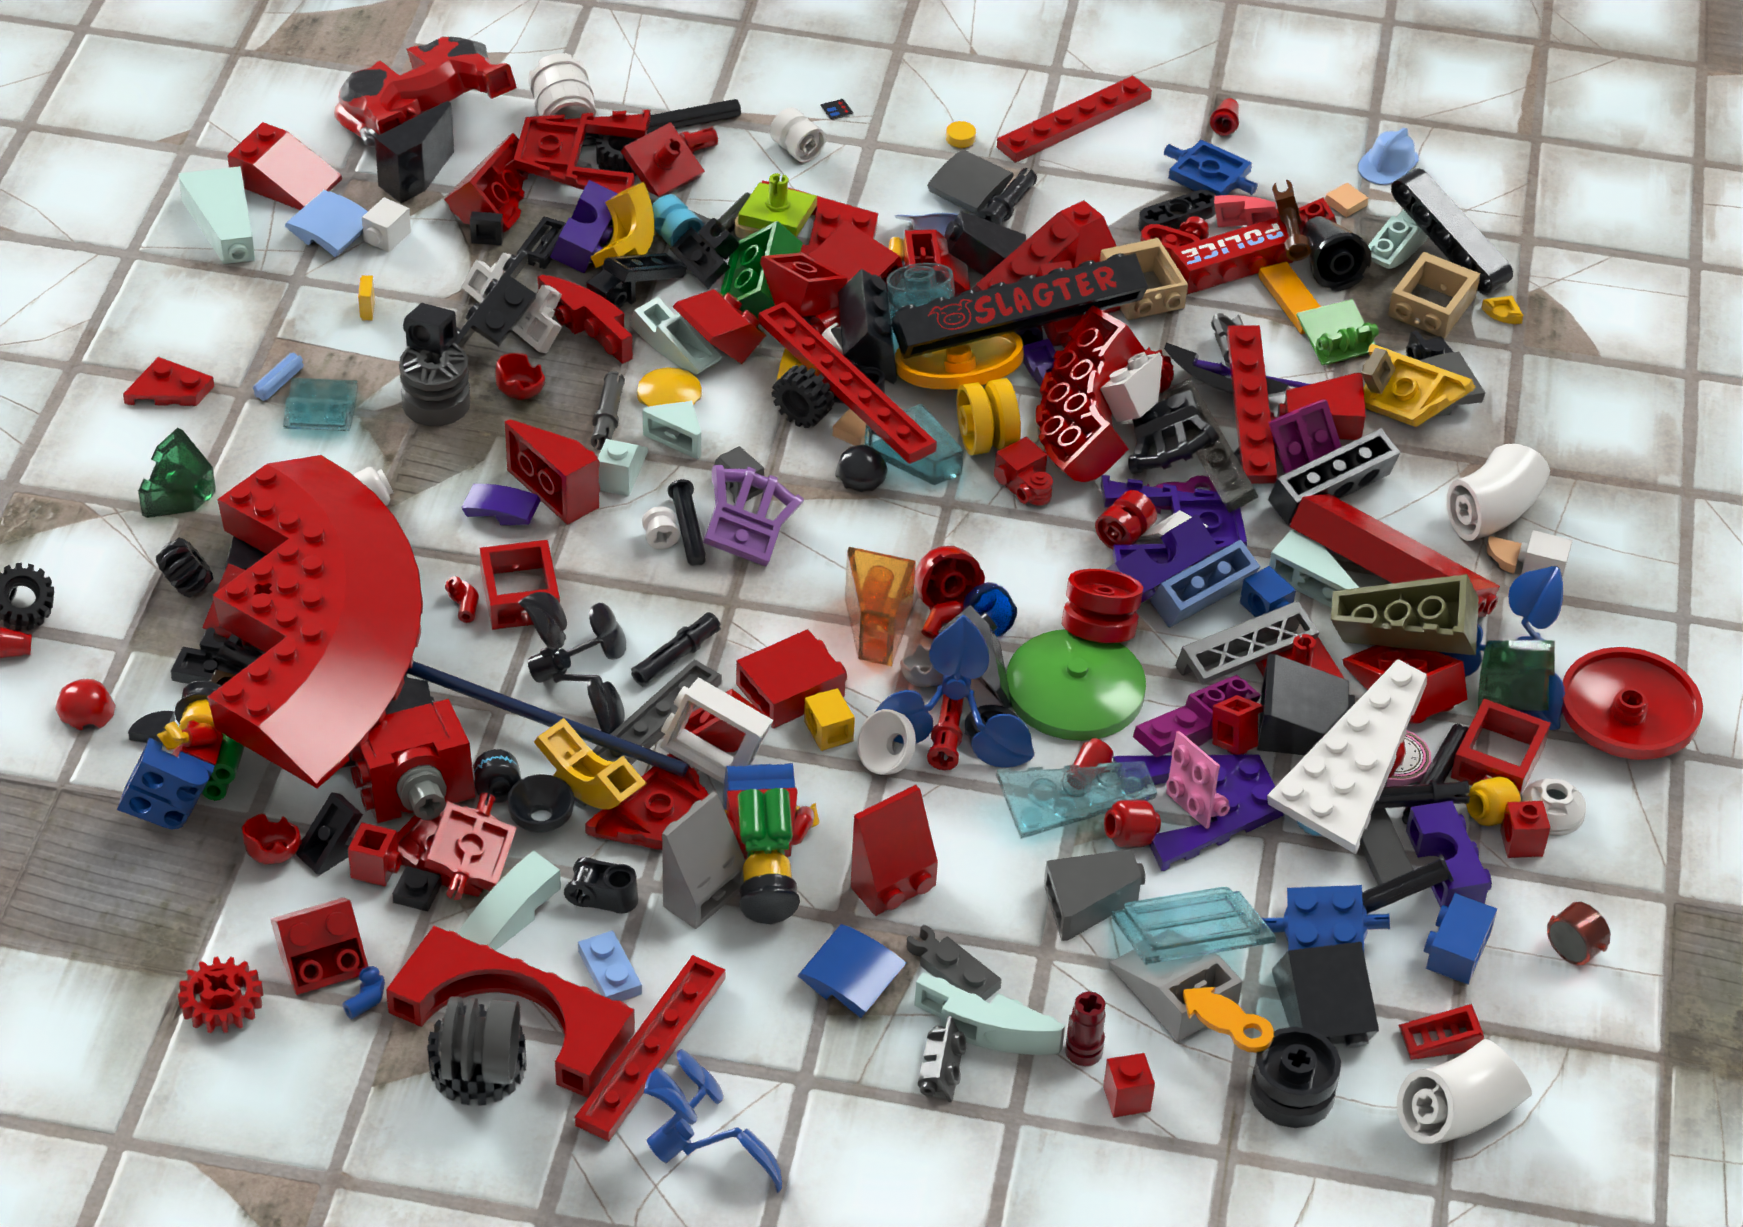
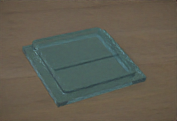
M1218 887L1127 902L1124 904V910L1112 912V919L1145 965L1276 943L1274 933L1241 892H1233L1229 887Z

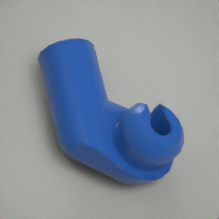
M368 966L360 971L359 979L362 983L359 994L342 1003L343 1009L350 1019H354L375 1007L383 998L385 980L383 975H380L379 969L375 966Z

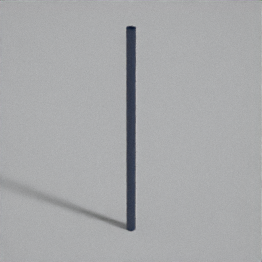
M413 661L412 668H408L406 671L407 674L548 727H552L565 718ZM565 718L576 733L585 741L681 777H685L688 772V763Z

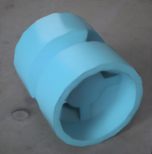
M667 194L652 204L654 231L662 236L670 247L691 227L698 233L704 226L702 220L675 195Z

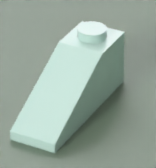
M1291 530L1271 552L1270 567L1294 589L1331 608L1333 591L1359 588L1322 544L1297 531Z

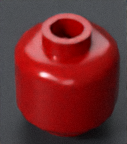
M1142 799L1117 801L1106 812L1104 818V829L1107 837L1115 845L1122 848L1150 845L1161 828L1159 814L1155 812L1150 802Z

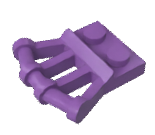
M713 465L712 483L715 493V508L703 543L766 567L770 561L781 526L800 507L804 499L799 494L793 495L777 481V477L769 475V477L755 473L756 469L747 467V469H725L723 465ZM725 482H741L734 506L727 503ZM751 486L763 490L756 514L743 509ZM772 495L786 505L773 521L765 518Z

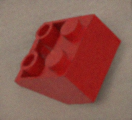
M905 230L903 263L909 300H927L938 297L949 299L958 297L964 291L971 290L967 265L949 253L947 239L937 230Z
M339 898L270 919L281 959L296 995L359 977L360 971L368 967L351 900Z

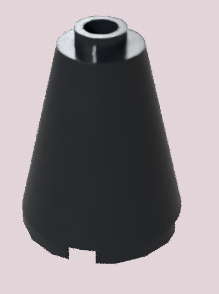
M1322 216L1314 217L1305 224L1303 235L1309 240L1311 252L1308 259L1312 275L1317 283L1322 287L1330 288L1332 291L1350 289L1364 278L1362 274L1367 266L1370 268L1372 262L1371 250L1365 240Z

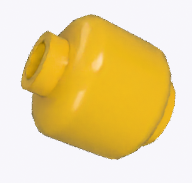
M1495 777L1478 781L1472 785L1470 793H1468L1470 801L1469 804H1466L1470 816L1476 822L1489 827L1502 824L1507 802H1521V797L1512 781L1504 777Z

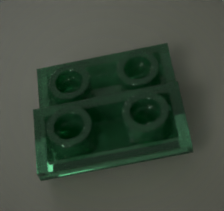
M1487 640L1480 671L1478 709L1483 699H1487L1515 710L1549 711V676H1555V640Z

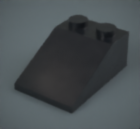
M449 101L375 137L378 186L399 203H403L426 191L454 153L452 106Z

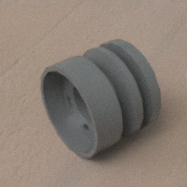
M455 343L441 355L412 347L405 349L400 356L399 372L402 384V408L406 416L414 422L426 426H443L454 423L464 417L470 408L468 357L465 351Z
M450 997L439 1032L438 1052L441 1060L442 1078L454 1080L460 1062L463 1081H470L476 1064H482L484 1082L512 1084L519 1050V1002L491 1000L486 1017H481L478 998L469 999L464 1015L462 997Z

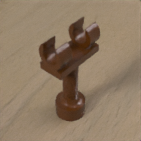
M1286 180L1288 186L1286 191L1279 192L1276 183L1273 185L1272 191L1280 219L1286 225L1289 237L1284 243L1286 255L1292 261H1300L1310 255L1311 248L1308 238L1300 234L1299 225L1302 222L1299 208L1294 196L1293 185L1290 181Z

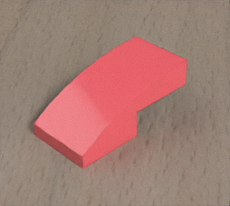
M1215 196L1214 205L1218 227L1250 226L1277 217L1275 202L1249 196Z

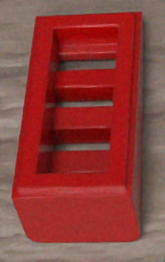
M1472 1004L1399 1024V1030L1410 1060L1465 1053L1484 1039V1034ZM1466 1027L1467 1032L1460 1033L1459 1028ZM1451 1029L1453 1036L1446 1037L1444 1030ZM1436 1031L1439 1040L1432 1041L1429 1032ZM1421 1033L1424 1044L1417 1046L1413 1034Z

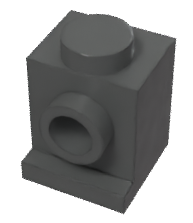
M740 446L721 454L714 464L723 465L725 469H747V467L756 469L755 473L764 476V467ZM725 482L726 490L733 494V502L735 503L741 482ZM751 486L746 501L759 495L763 490Z

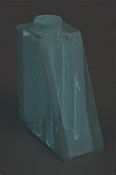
M922 403L903 411L937 441L936 452L914 463L908 464L879 435L866 425L865 445L875 448L883 456L885 462L932 485L951 480L962 474L964 450Z

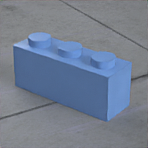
M1239 540L1161 583L1150 602L1170 628L1242 588L1243 579L1256 573L1261 566L1242 540Z

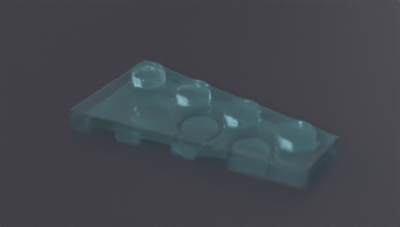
M1145 761L1101 763L1097 767L1080 768L1079 765H1066L1062 769L1043 770V767L1027 768V771L997 769L996 772L998 783L1020 839L1105 814L1115 802L1120 800L1142 799L1148 801L1155 799L1157 795Z

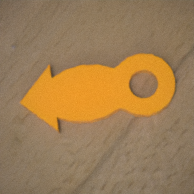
M1216 987L1183 990L1189 1019L1195 1014L1200 1022L1218 1033L1230 1035L1234 1044L1244 1051L1257 1053L1270 1047L1274 1037V1029L1271 1023L1264 1017L1244 1013L1241 1007L1231 999L1214 994ZM1248 1028H1254L1261 1033V1036L1255 1039L1249 1038L1243 1031Z

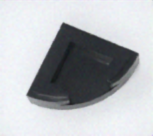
M158 711L141 717L130 727L128 731L129 740L147 743L149 738H152L162 743L157 734L166 730L165 726L175 721L174 711Z

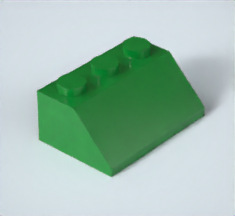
M778 221L739 240V247L729 257L728 265L730 268L725 272L720 292L723 296L729 292L743 304L739 308L743 313L745 310H748L756 318H758V313L775 306L760 263L762 256L800 253L803 244Z

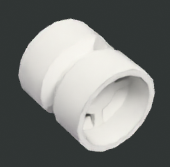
M796 108L784 109L771 123V138L782 148L787 149L788 153L799 162L805 163L815 159L824 148L826 142L824 131L815 123L809 121Z

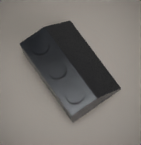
M861 269L838 292L843 355L858 365L880 369L885 375V380L894 384L897 381L887 285L879 276L872 275Z

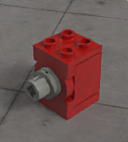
M449 699L433 702V705L429 703L387 714L381 724L376 723L368 732L369 739L363 746H356L349 754L351 760L355 761L356 764L355 767L350 768L354 786L356 789L362 788L360 796L365 811H372L377 824L402 817L401 811L415 813L417 817L423 820H431L440 815L447 801L457 803L476 798L470 742Z

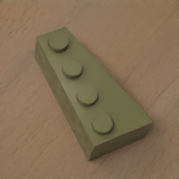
M1467 574L1333 591L1331 621L1342 641L1346 643L1476 655L1479 597Z

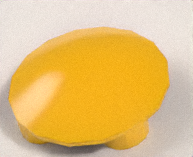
M666 367L655 369L643 376L637 388L638 401L648 407L692 401L694 405L702 396V387L698 378L680 368Z

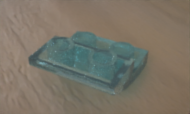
M292 378L290 395L286 399L283 428L350 431L358 393L357 380Z

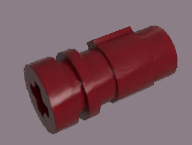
M1089 991L1079 994L1075 999L1072 1014L1069 1015L1065 1053L1071 1062L1079 1066H1092L1098 1063L1103 1055L1106 1003L1104 998L1096 992Z

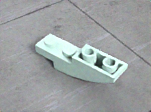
M1403 209L1397 217H1390L1368 245L1371 250V260L1385 268H1395L1412 256L1427 240L1428 236Z
M923 972L916 981L914 1006L941 1018L940 1026L945 1028L947 1018L952 1017L958 1030L964 1033L967 1043L1002 1052L1031 1055L1059 1054L1063 1048L1065 1025L1051 1016L1043 1015L1024 1006L1015 999H1009L997 993L992 1002L989 1003L976 994L965 992L949 984L946 980L936 978L926 972Z

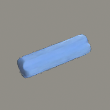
M295 353L287 355L253 386L255 397L260 398L262 401L268 400L303 368V358Z

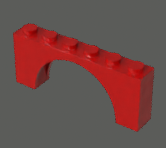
M437 926L432 927L386 989L388 1013L420 1027L433 1014L445 1007L450 997L465 998L483 993H505L520 996L537 1003L553 1016L564 1034L563 1046L555 1060L556 1085L586 1098H589L635 1033L634 1009L624 1002L611 1000L595 993L588 987L568 982L552 972H544L528 965L521 959H513L496 952L487 945L477 944L461 937L454 931H446Z

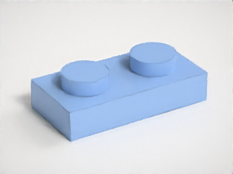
M613 930L578 942V952L602 996L611 1000L623 1001L642 994V984Z

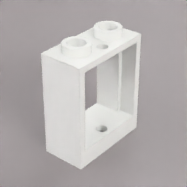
M698 677L690 688L683 686L677 695L674 705L678 709L676 714L671 713L661 729V732L666 735L660 748L724 784L726 766L752 765L773 720ZM695 705L746 733L735 757L684 729Z

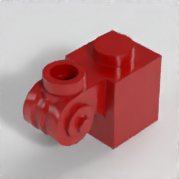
M1026 436L996 452L994 477L1001 485L1007 487L1014 495L1016 494L1021 503L1026 504L1029 502L1036 506H1043L1051 501L1053 478L1050 474L1046 473L1048 455Z

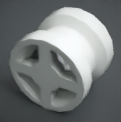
M662 506L654 507L644 514L642 524L646 531V540L649 546L661 550L672 547L678 542L680 532L676 525L675 514L671 509Z

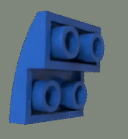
M840 924L797 976L825 1000L832 994L859 1018H862L907 962L873 938L851 927Z

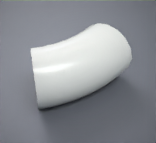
M1505 444L1496 447L1479 470L1466 477L1454 480L1447 492V511L1456 533L1462 539L1472 541L1496 533L1516 521L1534 504L1542 493L1550 474L1547 461L1540 453L1530 447L1520 444Z
M1483 1039L1473 1048L1451 1061L1435 1067L1419 1069L1409 1074L1399 1089L1397 1113L1403 1129L1410 1138L1421 1144L1447 1142L1469 1135L1497 1121L1532 1096V1089L1521 1069L1511 1057L1492 1041Z

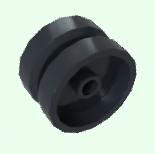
M1294 1026L1274 1031L1270 1047L1256 1054L1250 1095L1255 1108L1266 1119L1280 1126L1291 1128L1313 1126L1325 1119L1333 1108L1340 1076L1341 1059L1337 1048L1325 1036L1312 1029Z

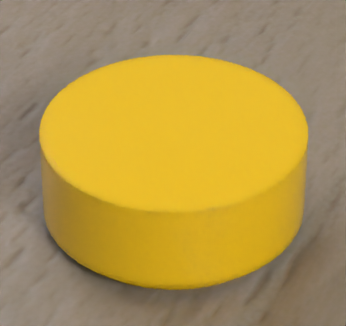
M956 121L947 126L946 141L951 146L967 148L975 143L976 128L972 124L965 121Z

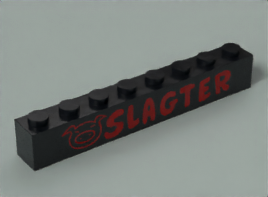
M1119 253L1110 256L1105 261L1096 263L1092 260L1086 261L1078 265V267L1068 270L1057 268L1050 271L1047 275L1039 277L1028 275L1021 278L1018 282L1007 285L1004 282H1000L978 292L976 290H967L959 294L958 297L949 299L938 297L931 300L928 304L917 307L914 304L906 305L896 311L891 326L902 357L907 359L1084 315L1092 306L1104 310L1140 301L1148 285L1136 253L1129 255Z

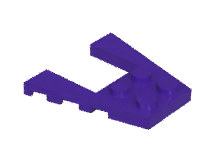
M1101 475L1100 485L1104 508L1112 506L1125 491L1136 490L1145 494L1154 506H1170L1172 515L1179 510L1191 517L1198 514L1202 522L1208 525L1206 529L1219 548L1209 556L1239 540H1242L1247 547V537L1238 495L1196 488L1194 493L1177 491L1176 485L1163 484V488L1143 486L1142 480L1128 479L1127 483L1110 481V476ZM1165 544L1114 545L1113 547L1114 563L1140 547H1143L1149 558L1156 563L1165 564L1168 559V551Z
M1259 754L1208 755L1220 765L1216 792L1228 799L1230 810L1225 816L1211 817L1212 822H1210V826L1207 829L1200 824L1156 834L1149 846L1161 872L1170 869V864L1182 858L1187 861L1200 855L1201 849L1214 843L1219 846L1228 842L1230 836L1242 830H1245L1247 833L1284 816V813L1268 805L1267 795L1275 788V785ZM1154 755L1114 756L1112 767L1123 791L1126 792L1167 783L1172 755H1162L1157 758Z

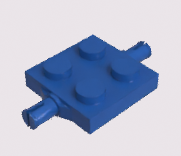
M1200 140L1193 147L1186 150L1179 149L1171 144H1168L1164 149V156L1177 161L1169 169L1168 179L1195 191L1209 190L1217 196L1227 195L1237 188L1250 195H1253L1257 190L1258 184L1245 178L1251 172L1252 162L1204 140Z
M1362 885L1287 888V908L1284 918H1262V934L1285 932L1288 950L1362 942L1364 951V941L1368 930H1390L1389 913L1367 915L1363 905Z

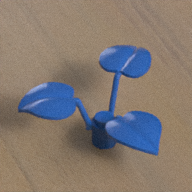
M1551 566L1529 571L1518 576L1509 589V606L1514 614L1523 617L1521 624L1530 636L1519 637L1513 646L1481 644L1483 630L1477 624L1476 655L1439 653L1463 661L1466 677L1472 675L1480 667L1482 662L1481 651L1512 652L1518 662L1528 664V666L1523 671L1525 679L1516 680L1510 685L1508 697L1511 708L1551 723L1549 730H1558L1561 726L1563 697L1565 695L1564 685L1561 678L1555 672L1545 668L1537 669L1539 664L1547 659L1549 645L1544 638L1540 637V633L1535 632L1531 627L1532 625L1537 629H1546L1556 621L1561 611L1563 602L1562 574L1559 567Z
M965 615L960 616L950 627L942 631L930 646V662L939 673L943 674L942 685L937 687V691L930 702L924 705L923 698L918 692L904 690L887 697L875 710L876 712L888 709L905 715L913 725L916 743H919L926 739L933 729V718L928 711L935 707L942 695L945 694L953 700L966 697L975 724L980 730L972 738L971 742L972 749L980 760L995 767H1015L1030 761L1035 756L1031 733L1021 719L1011 714H997L987 721L986 726L981 720L974 699V691L970 689L971 679L979 678L986 672L990 660L989 650L978 628ZM897 735L893 740L897 743L904 744V740L901 735Z
M683 1049L677 1052V1060L688 1077L698 1085V1092L689 1103L686 1101L680 1087L663 1069L656 1068L649 1074L644 1094L660 1099L676 1112L670 1120L646 1139L653 1153L662 1162L668 1163L682 1150L686 1155H689L696 1149L735 1137L767 1171L775 1183L776 1192L781 1191L782 1176L776 1158L770 1149L749 1129L746 1128L742 1131L736 1127L691 1143L690 1138L695 1133L689 1124L693 1125L697 1121L694 1108L706 1094L716 1104H719L724 1098L718 1082L694 1057Z

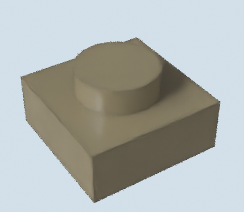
M1375 348L1370 358L1363 365L1361 374L1370 392L1382 394L1395 371L1387 350Z

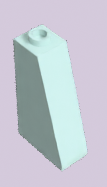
M241 167L178 173L182 202L222 263L231 264L255 261Z

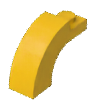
M644 182L621 191L605 202L613 221V236L607 246L591 256L596 268L602 266L605 258L645 255L648 252L654 236V213Z
M565 718L540 734L534 741L535 745L557 769L553 776L565 781L571 787L576 798L592 807L599 809L614 808L646 784L624 756H621L615 762H610L594 753Z

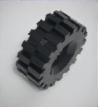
M479 1004L480 1016L486 1017L485 1004ZM467 1005L463 1006V1007H464V1015H465V1012H466ZM441 1020L434 1024V1032L430 1031L427 1045L431 1080L435 1081L436 1089L440 1093L446 1090V1098L454 1101L457 1096H460L461 1104L470 1105L471 1099H478V1106L487 1105L486 1098L492 1097L494 1102L503 1099L502 1092L504 1090L510 1095L516 1090L515 1082L521 1084L527 1065L525 1034L522 1033L521 1025L518 1058L512 1084L484 1082L482 1064H476L470 1081H463L460 1062L456 1078L454 1080L443 1079L438 1052Z

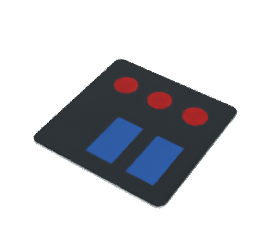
M844 99L820 104L830 119L853 114V111Z

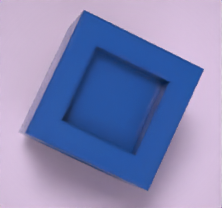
M1268 566L1243 579L1240 604L1254 617H1258L1293 603L1296 589L1272 567Z

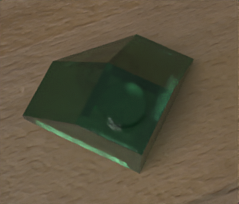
M176 428L156 446L151 458L156 464L150 479L143 478L138 490L141 513L146 518L193 512L203 503L210 500L216 492L214 470L182 429Z

